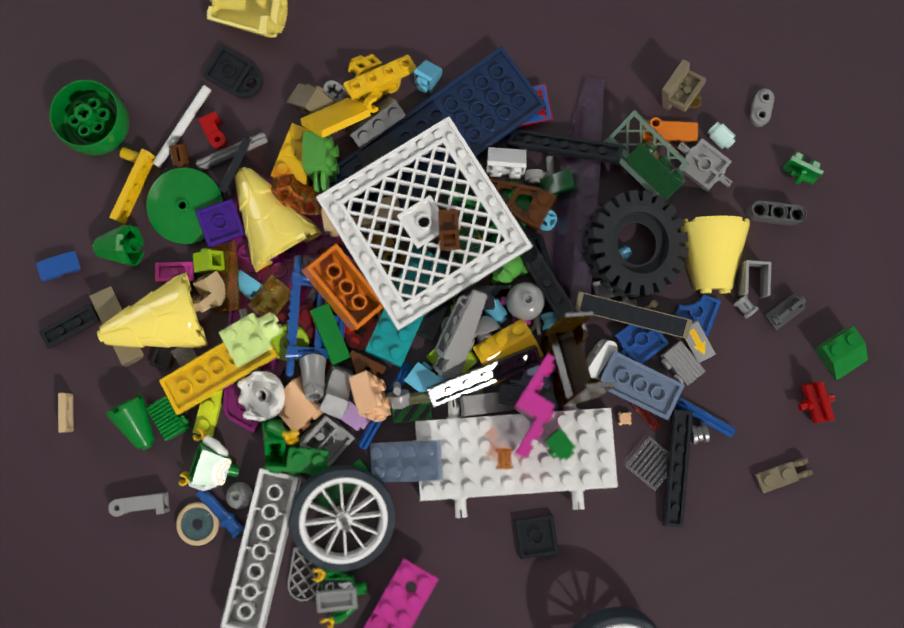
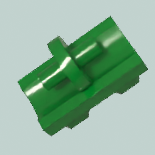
M796 152L785 163L782 170L796 177L794 183L797 185L801 181L813 185L817 178L823 174V170L820 169L821 164L815 160L807 163L803 161V154Z

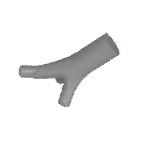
M541 313L533 319V324L530 328L531 332L536 329L537 335H541V329L543 330L540 318Z

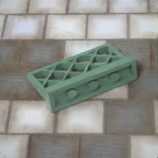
M634 110L604 142L627 146V150L623 147L620 164L647 191L653 192L652 196L654 197L659 195V193L625 161L631 154L630 146H639L643 142V132H651L653 134L652 144L656 148L657 145H664L667 148L666 157L669 160L678 159L683 164L679 168L681 172L690 163ZM633 117L640 121V129H630V120ZM619 132H626L627 143H619L614 137ZM630 132H640V143H630Z

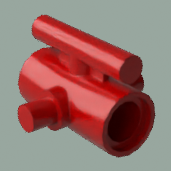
M817 381L802 385L805 400L797 405L799 411H809L813 423L835 420L830 402L835 401L834 394L827 395L824 382Z

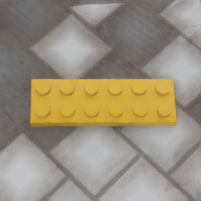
M272 341L273 348L241 367L236 366L223 342L159 380L176 415L182 414L277 358L279 354Z

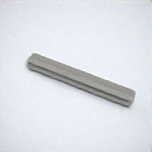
M263 132L250 137L253 140L247 151L267 143V138ZM241 142L197 160L196 165L198 169L203 171L233 158Z

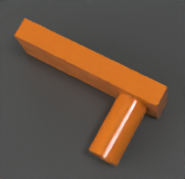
M657 117L652 118L651 121L646 120L668 142L696 143L698 141V123L661 121ZM643 132V141H653V134L651 132Z

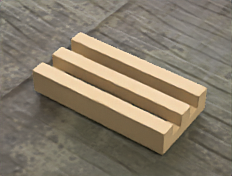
M58 393V433L73 432V393Z

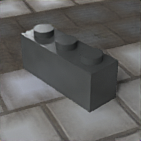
M388 96L376 105L379 111L371 112V116L345 129V132L355 146L360 150L406 116L396 100Z

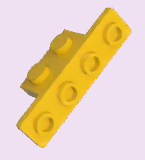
M406 55L344 82L343 87L352 100L361 96L366 99L370 95L375 96L379 100L385 94L396 92L400 87L401 78L414 73L417 67L410 56Z

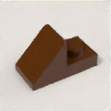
M349 349L350 361L355 375L363 372L366 366L368 367L367 371L375 375L378 372L384 374L385 366Z

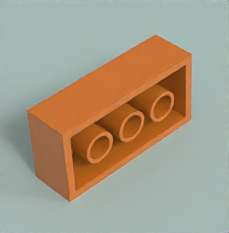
M337 244L330 247L302 270V273L326 302L329 303L330 307L350 331L359 329L384 307L371 285Z

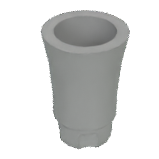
M319 354L305 355L299 360L305 397L309 401L321 400L324 397L326 358Z

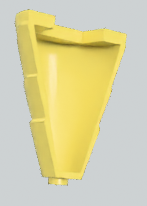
M246 167L237 170L234 178L239 210L242 212L251 263L256 272L272 264V258L304 240L307 244L323 234L316 224L297 210L296 206L279 194V191L254 170Z
M183 273L175 276L154 292L151 291L132 306H127L102 324L100 330L97 331L100 342L111 346L143 348L144 346L164 348H202L208 346L204 329L199 325L190 292L192 288L188 274Z

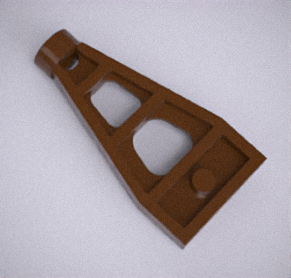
M489 177L498 193L503 187L514 191L509 201L503 199L512 215L522 223L539 231L557 196L538 187ZM524 194L533 198L526 211L521 210L515 205L518 195Z

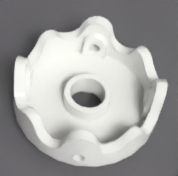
M267 371L252 372L249 377L238 382V387L241 388L238 402L246 408V411L243 413L244 418L265 421L275 418L281 412L285 393L283 385L276 375ZM263 391H264L265 394H266V399H265V401H264L263 398H262V392H263Z

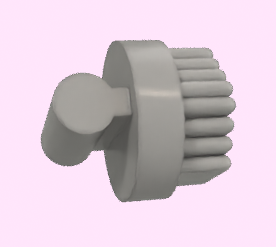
M394 382L393 391L387 395L388 401L391 403L392 409H403L409 406V390L401 389L400 382Z

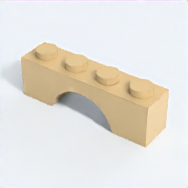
M393 197L382 198L381 204L391 206ZM396 197L394 207L400 208L399 199ZM380 208L378 217L387 219L389 210ZM321 209L325 233L331 237L340 236L324 209ZM375 209L369 215L374 216ZM393 211L391 220L399 221L397 215L401 212ZM352 217L355 224L357 225L359 218ZM363 218L361 227L371 229L373 220ZM376 221L374 230L379 229L381 225H386V223Z

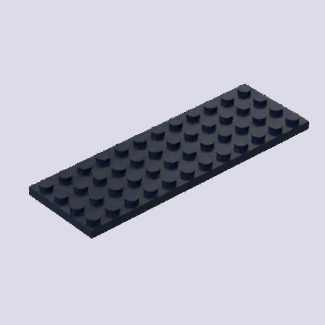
M501 46L410 111L405 117L363 149L387 134L390 135L398 148L445 118L450 117L477 158L488 150V147L495 145L546 108V104ZM363 149L356 150L338 163L339 174H337V182H330V188L365 168L357 156V153ZM436 151L434 160L444 162L446 153ZM432 152L428 153L423 157L430 159ZM449 155L447 163L455 164ZM419 161L417 170L427 172L429 163ZM415 162L410 164L408 168L414 169ZM433 164L431 173L441 175L443 166ZM446 167L444 176H452L456 169ZM403 171L401 180L411 182L413 173ZM416 174L414 183L424 185L426 176ZM429 177L428 186L435 188L438 186L440 179ZM386 181L384 190L394 192L396 183ZM381 185L378 187L374 186L373 188L381 189ZM399 185L398 193L408 195L409 186ZM413 187L411 196L421 198L423 189ZM365 192L356 198L364 199ZM369 192L368 201L377 202L379 193ZM398 198L400 208L404 209L406 199ZM353 202L351 211L360 213L362 203ZM366 205L364 214L369 215L375 209V206ZM361 231V233H362V235H363L364 237L370 234V233L362 232V231Z

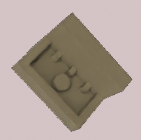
M683 59L663 87V108L670 110L674 106L686 112L706 83L705 77L690 71V62Z

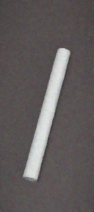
M203 85L152 163L157 167L161 168L170 154L169 146L177 144L210 94L211 90Z

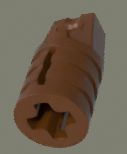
M186 144L169 146L174 169L190 168Z

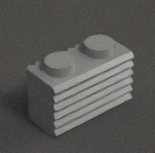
M682 341L676 342L660 355L662 365L667 370L670 369L675 374L673 378L685 386L690 385L706 372Z

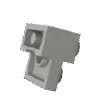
M323 413L299 438V444L301 447L328 449L327 466L329 467L355 439V436L344 428L336 418Z

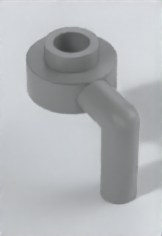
M553 156L546 157L547 172H543L541 169L526 170L524 173L525 181H528L529 184L540 183L541 179L555 174Z

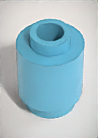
M494 298V310H483V312L501 325L508 319L506 315L509 313L500 301Z

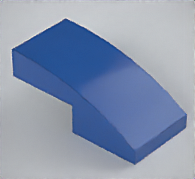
M75 251L36 263L41 282L60 278L61 275L81 270Z

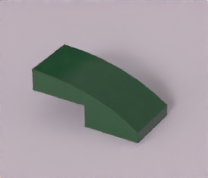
M571 168L540 180V183H537L538 188L556 196H559L558 193L576 188Z

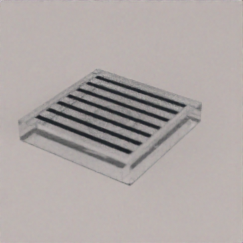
M648 436L624 466L653 491H656L666 479L668 451Z

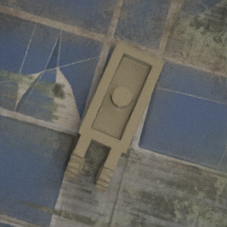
M802 458L793 462L789 461L754 474L761 493L764 494L799 481L800 478L812 475V469H806L799 473L795 470V467L808 463V459Z

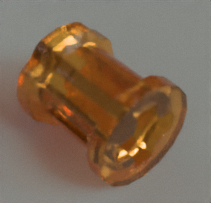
M496 448L495 452H497L498 460L496 469H514V466L511 464L513 448Z

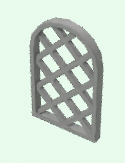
M294 547L288 578V591L294 599L308 601L316 595L320 582H314L310 585L306 580L311 575L316 578L314 574L316 572H311L309 567L311 562L306 563L303 558L304 556L299 553L298 547ZM295 552H296V553L298 554L299 558L294 561ZM301 559L305 566L299 569L295 563ZM293 566L297 570L294 574H292ZM307 567L310 574L304 577L301 571ZM299 573L302 580L297 583L293 577ZM292 580L295 585L290 588V581ZM304 581L308 587L302 591L299 584ZM317 584L316 591H314L312 587ZM295 587H297V589L300 592L296 596L291 591ZM310 589L313 595L307 598L304 593Z

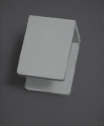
M746 260L740 263L738 271V297L748 294L749 268H760L759 297L765 298L770 296L771 262Z

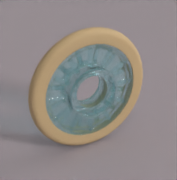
M191 503L185 506L177 517V532L181 539L190 545H204L216 536L219 529V519L204 503ZM194 519H201L203 523L201 529L193 527Z

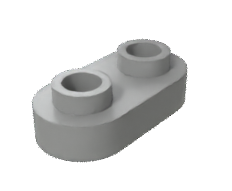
M761 89L753 98L750 122L756 127H762L770 120L774 103V94L770 90ZM759 113H762L764 118L759 117Z

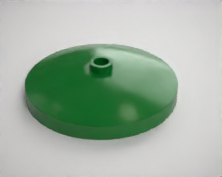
M177 168L161 175L151 186L147 196V214L154 229L165 239L179 244H195L206 240L195 211L223 202L224 197L217 183L207 174L192 168ZM185 202L186 207L181 209L182 203Z

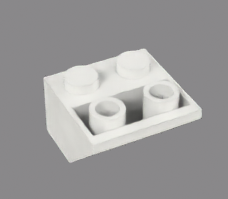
M488 147L486 174H490V177L494 178L504 175L509 176L511 179H520V177L524 176L527 164L526 150Z

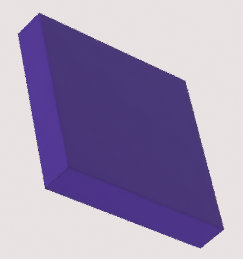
M233 199L195 211L209 248L245 236V231Z

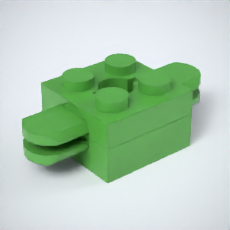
M312 131L303 132L302 168L314 182V190L319 194L330 189V182H337V174H339V165L337 163L339 148L334 144L333 138L330 135L322 138Z

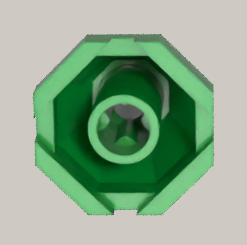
M123 225L97 237L93 243V251L98 257L129 266H138L144 257V251L140 252V245L144 246V239L139 228Z

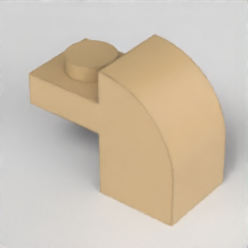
M217 270L206 273L193 282L200 295L193 302L195 311L204 312L223 304L226 297V287Z

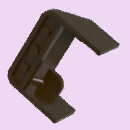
M593 312L565 313L542 335L541 344L544 356L546 357L547 354L555 357L552 362L555 366L550 373V378L557 403L561 407L598 398L615 386L614 382L603 383L598 377L591 378L582 343L588 336L585 323L594 316Z

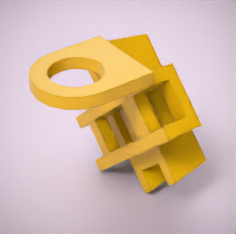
M373 54L367 57L360 55L351 59L348 72L354 71L356 77L381 67L382 62Z

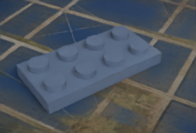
M616 351L612 352L600 377L603 383L614 382L615 386L608 392L666 420L669 419L685 386Z
M441 440L370 443L371 471L381 482L443 480Z

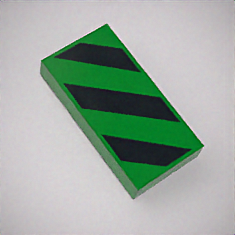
M430 402L412 404L403 409H392L394 423L432 419Z

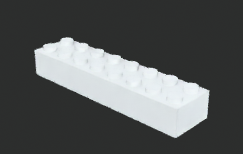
M265 467L260 468L221 628L266 627L290 528V511L295 495L300 487L301 475H291L284 471L274 474L268 472L269 470H266Z

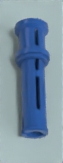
M200 490L196 494L220 520V526L222 528L225 527L232 535L231 538L233 540L244 532L246 526H242L235 518L236 515L232 512L229 513L209 490Z

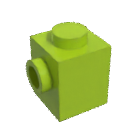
M202 248L201 252L193 254L194 273H210L216 270H225L223 251Z

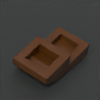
M458 209L438 210L440 251L460 250Z

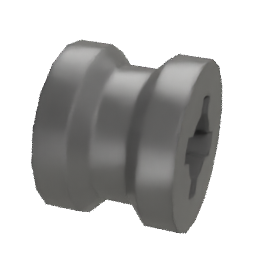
M701 423L699 426L692 425L691 443L697 444L699 441L709 442V430L706 423Z

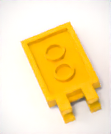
M373 95L368 96L365 100H360L361 97L354 100L346 98L301 118V124L324 138L371 116V112L379 111L378 107L372 105L373 102L377 101V98Z

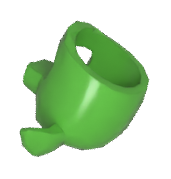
M518 256L492 272L493 278L491 282L494 285L510 283L519 275H527L529 270L521 257Z

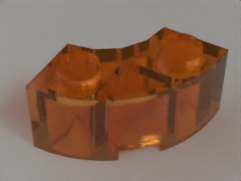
M293 174L274 178L271 191L282 205L298 210L297 213L321 214L322 206L316 198L320 193L317 194L315 192L314 186L302 184Z

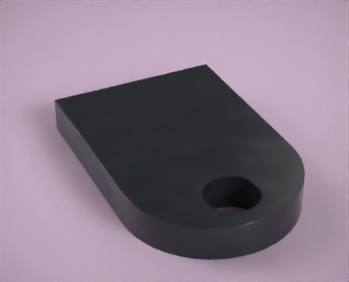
M223 45L220 46L202 75L206 80L241 99L256 96L261 91L264 82L262 72L256 64ZM255 80L257 85L254 88H248V82Z

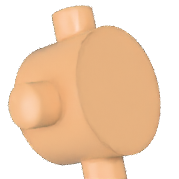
M630 411L628 413L619 412L618 424L620 426L622 424L631 425L630 415L632 413Z

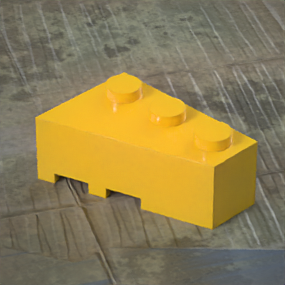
M292 123L272 170L271 177L279 183L309 194L310 177L302 168L303 132H310V130Z

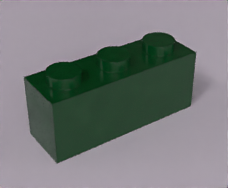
M643 141L625 161L667 200L686 182L684 179L685 175L679 169H674L670 165V160L664 155L661 156L656 151L657 148L654 144Z

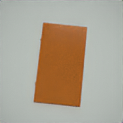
M236 240L212 247V250L223 251L225 270L218 271L225 285V300L221 306L215 307V314L240 309Z

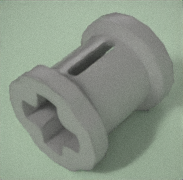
M748 295L740 297L733 303V306H737L744 314L743 317L745 319L752 316L759 309L758 306H754L751 303Z

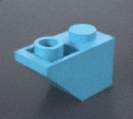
M425 60L414 71L415 85L421 92L432 94L442 77V68Z
M417 362L404 381L417 391L425 392L427 387L447 380V378L441 377L439 374L435 375L431 372L433 368L427 363L423 362L420 364Z

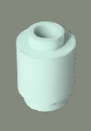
M719 122L707 132L710 135L709 138L721 149L724 147L729 149L736 142L733 139L736 135Z

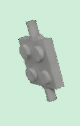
M703 138L691 149L683 142L677 147V149L685 154L684 158L690 163L682 173L705 191H709L713 184L718 181L727 188L733 182L724 175L726 168L732 161Z

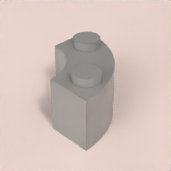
M337 364L330 365L325 377L324 397L318 402L319 411L339 419L343 413L348 411L351 389L349 377L354 376L352 370Z

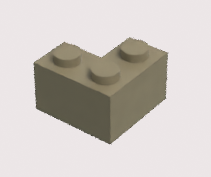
M298 83L287 103L299 113L310 115L338 101L325 95L326 91L319 86L313 87L308 83L306 85Z

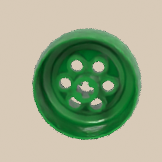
M77 80L64 86L55 95L49 112L50 123L59 139L69 148L91 156L104 155L116 149L124 141L130 124L129 113L121 98L106 85L92 80ZM105 111V112H106V116H105V117H101V116H100L101 112ZM101 124V130L96 131V126ZM87 128V133L83 134L82 129Z

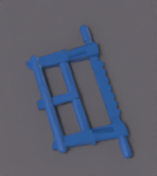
M300 255L294 257V272H291V285L293 286L289 292L291 298H289L291 305L288 308L291 312L288 313L290 319L287 321L289 327L286 329L289 334L286 335L288 346H286L285 359H288L286 375L289 377L294 374V359L302 358L309 354H319L329 359L325 349H322V341L316 326L314 348L296 347L301 286L314 287L307 277L300 273L302 257ZM318 292L317 307L325 305V299ZM334 315L344 340L345 323L338 315Z

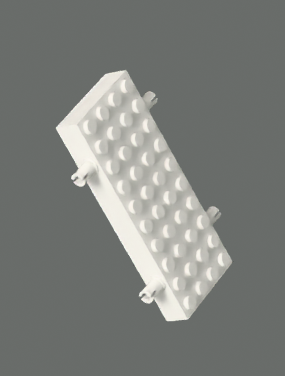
M454 399L455 407H453L452 400L448 401L447 419L415 421L416 440H441L443 480L419 481L420 501L452 499L455 505V518H460V509L462 510V518L468 517L466 499L470 497L569 491L572 493V509L578 510V504L580 509H585L583 496L585 489L618 487L611 408L578 410L576 404L565 406L563 411H555L551 420L547 424L544 422L542 425L544 431L537 441L533 440L531 443L534 447L529 456L526 458L523 456L521 459H518L513 454L534 422L523 414L462 418L460 416V400ZM557 428L561 429L576 446L573 449L575 453L567 460L564 458L562 460L558 458L553 459L546 451L548 446L543 442Z

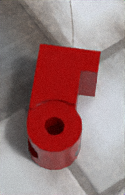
M216 111L198 119L210 144L216 150L220 151L228 147L229 141L218 126L222 121Z

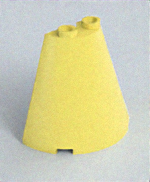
M210 0L212 6H209L207 10V19L210 21L271 38L277 37V33L283 31L287 18V0Z
M703 216L695 217L690 222H688V219H683L685 226L679 228L680 233L687 232L689 240L682 243V247L689 248L688 257L683 259L686 263L693 290H700L701 294L712 293V290H719L721 294L731 293L748 234L750 220L745 219L743 221L742 217Z

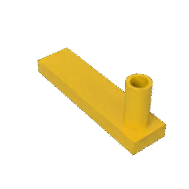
M123 147L120 151L121 158L135 164L109 218L124 225L156 157L144 149H141L140 153Z

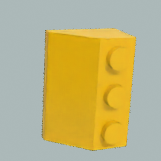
M523 319L516 321L472 347L481 365L534 344L537 346L540 358L544 357L532 332ZM503 380L493 383V385L495 386Z

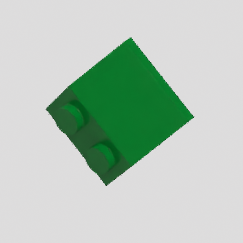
M854 326L842 329L814 348L835 381L868 360L866 343Z

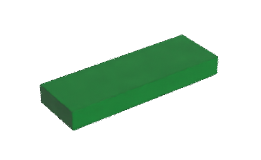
M329 303L310 310L309 312L331 365L351 358Z

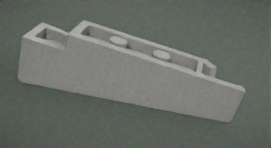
M473 290L471 295L458 298L435 347L439 357L434 363L433 368L441 377L452 378L462 373L487 299L485 293Z

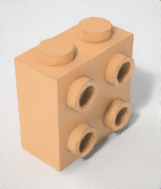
M368 371L349 377L359 415L374 422H381L387 416L392 415L390 411L391 403L388 401V397H386V384L383 379Z
M302 376L292 380L284 388L285 400L279 415L291 430L296 429L297 431L302 430L304 432L312 425L311 421L313 419L316 420L323 414V412L318 410L319 400L309 401L306 399Z

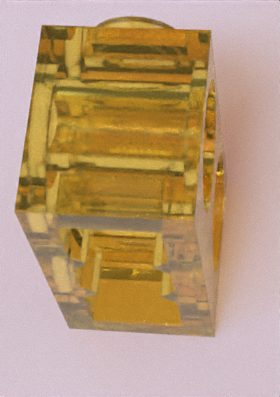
M271 274L248 306L261 317L267 313H273L276 316L291 297L289 293L291 289Z

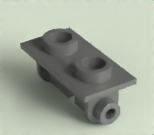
M793 293L765 314V317L775 330H778L806 309L804 304L806 300L804 297H798L796 293Z

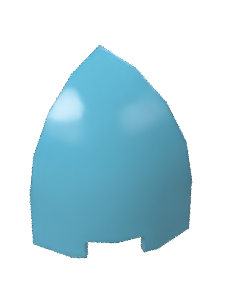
M239 269L236 278L239 291L254 302L265 286Z

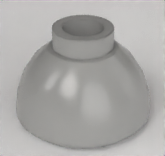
M244 482L233 483L226 491V501L234 509H244L252 502L253 491Z

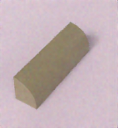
M112 286L89 296L102 324L122 311ZM113 346L123 366L127 367L144 357L141 348Z

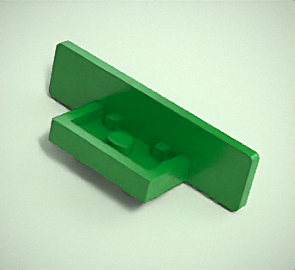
M288 446L286 463L265 461L264 466L266 470H269L268 472L274 474L286 471L291 475L308 473L309 476H313L317 472L329 468L327 466L329 451L328 449Z

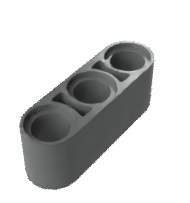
M756 201L747 208L746 216L748 219L756 222L794 226L806 219L807 211L800 205ZM754 207L759 208L760 215L755 213ZM774 209L778 211L779 217L773 214ZM792 212L798 215L797 220L793 218Z

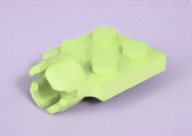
M251 313L219 332L237 367L243 366L273 348L271 344L272 338L283 331L282 325L277 324L279 319L273 313H267L260 318L255 313Z

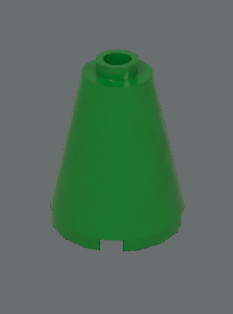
M142 394L105 412L107 417L137 449L146 450L153 446L152 442L155 440Z

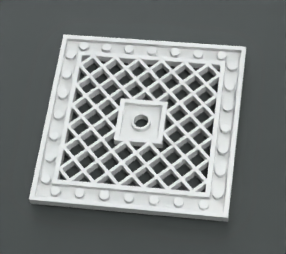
M450 117L445 118L316 197L398 330L533 247ZM436 151L446 153L444 162L434 160ZM432 152L430 159L423 157L428 153ZM449 155L455 164L447 163ZM419 161L429 163L427 172L417 170ZM415 162L414 169L407 168V166ZM433 164L443 166L441 175L431 173ZM446 167L456 169L454 178L444 176ZM459 170L462 173L465 180L457 179ZM403 171L413 173L411 182L401 180ZM399 172L397 179L390 178L392 175ZM416 174L426 176L424 185L414 183ZM429 177L440 179L438 188L428 186ZM443 180L453 182L451 191L441 189ZM386 181L396 183L394 192L384 190ZM382 182L381 189L373 188ZM456 183L466 185L465 194L454 192ZM399 185L409 186L408 195L398 193ZM413 187L423 189L421 198L411 196ZM469 187H471L476 197L468 195ZM426 190L436 192L435 201L431 195L425 198ZM365 192L364 199L356 198ZM369 192L379 193L377 202L368 201ZM440 194L450 195L448 204L438 202ZM383 195L393 197L391 206L381 204ZM453 196L463 198L462 207L451 205ZM396 197L406 199L404 209L394 207ZM467 199L477 201L475 211L465 209ZM410 201L418 202L408 208ZM353 202L362 203L360 213L351 211ZM480 203L485 209L486 213L478 211ZM366 205L376 207L374 216L364 214ZM438 207L447 210L458 209L460 212L458 220L459 230L460 226L471 228L469 237L459 235V240L468 241L466 251L446 250L451 252L449 261L438 259L440 241L439 244L430 243L439 237ZM380 208L389 210L387 219L378 217ZM393 211L402 212L397 215L399 221L391 220ZM463 213L474 215L472 224L461 222ZM350 215L359 217L357 225ZM477 216L487 218L486 227L475 225ZM363 218L373 220L371 229L361 227ZM421 218L429 219L430 223L427 227L419 226L418 222ZM490 219L494 223L497 230L488 228ZM376 221L386 223L384 232L374 230ZM390 224L400 226L398 235L388 233ZM403 227L410 238L401 236ZM474 229L484 231L483 240L472 238ZM360 231L370 233L368 242ZM487 232L498 234L496 243L485 241ZM373 234L383 236L381 246L371 244ZM502 236L504 241L499 244L500 237ZM387 237L397 239L394 249L385 247ZM400 240L410 242L408 252L398 250ZM471 242L481 244L479 254L469 252ZM413 244H415L417 249L423 247L422 255L411 253ZM484 245L493 247L492 249L482 254ZM427 246L437 248L435 258L425 256ZM371 248L380 249L378 259ZM383 251L393 252L391 262L381 260ZM454 252L464 255L463 264L452 262ZM397 254L407 256L405 265L395 263ZM467 256L477 257L466 264ZM410 257L420 259L419 268L408 266ZM424 260L434 262L432 271L422 269ZM437 263L448 265L446 275L435 272ZM381 264L390 266L388 275ZM451 266L459 267L458 270L449 275ZM394 267L404 269L402 279L391 277ZM407 270L417 272L415 282L405 280ZM421 273L431 275L429 285L418 283ZM434 276L443 278L433 284ZM391 280L401 282L399 291L396 290ZM404 283L414 285L412 295L402 293ZM417 287L427 288L416 295ZM401 297L409 298V300L404 302Z

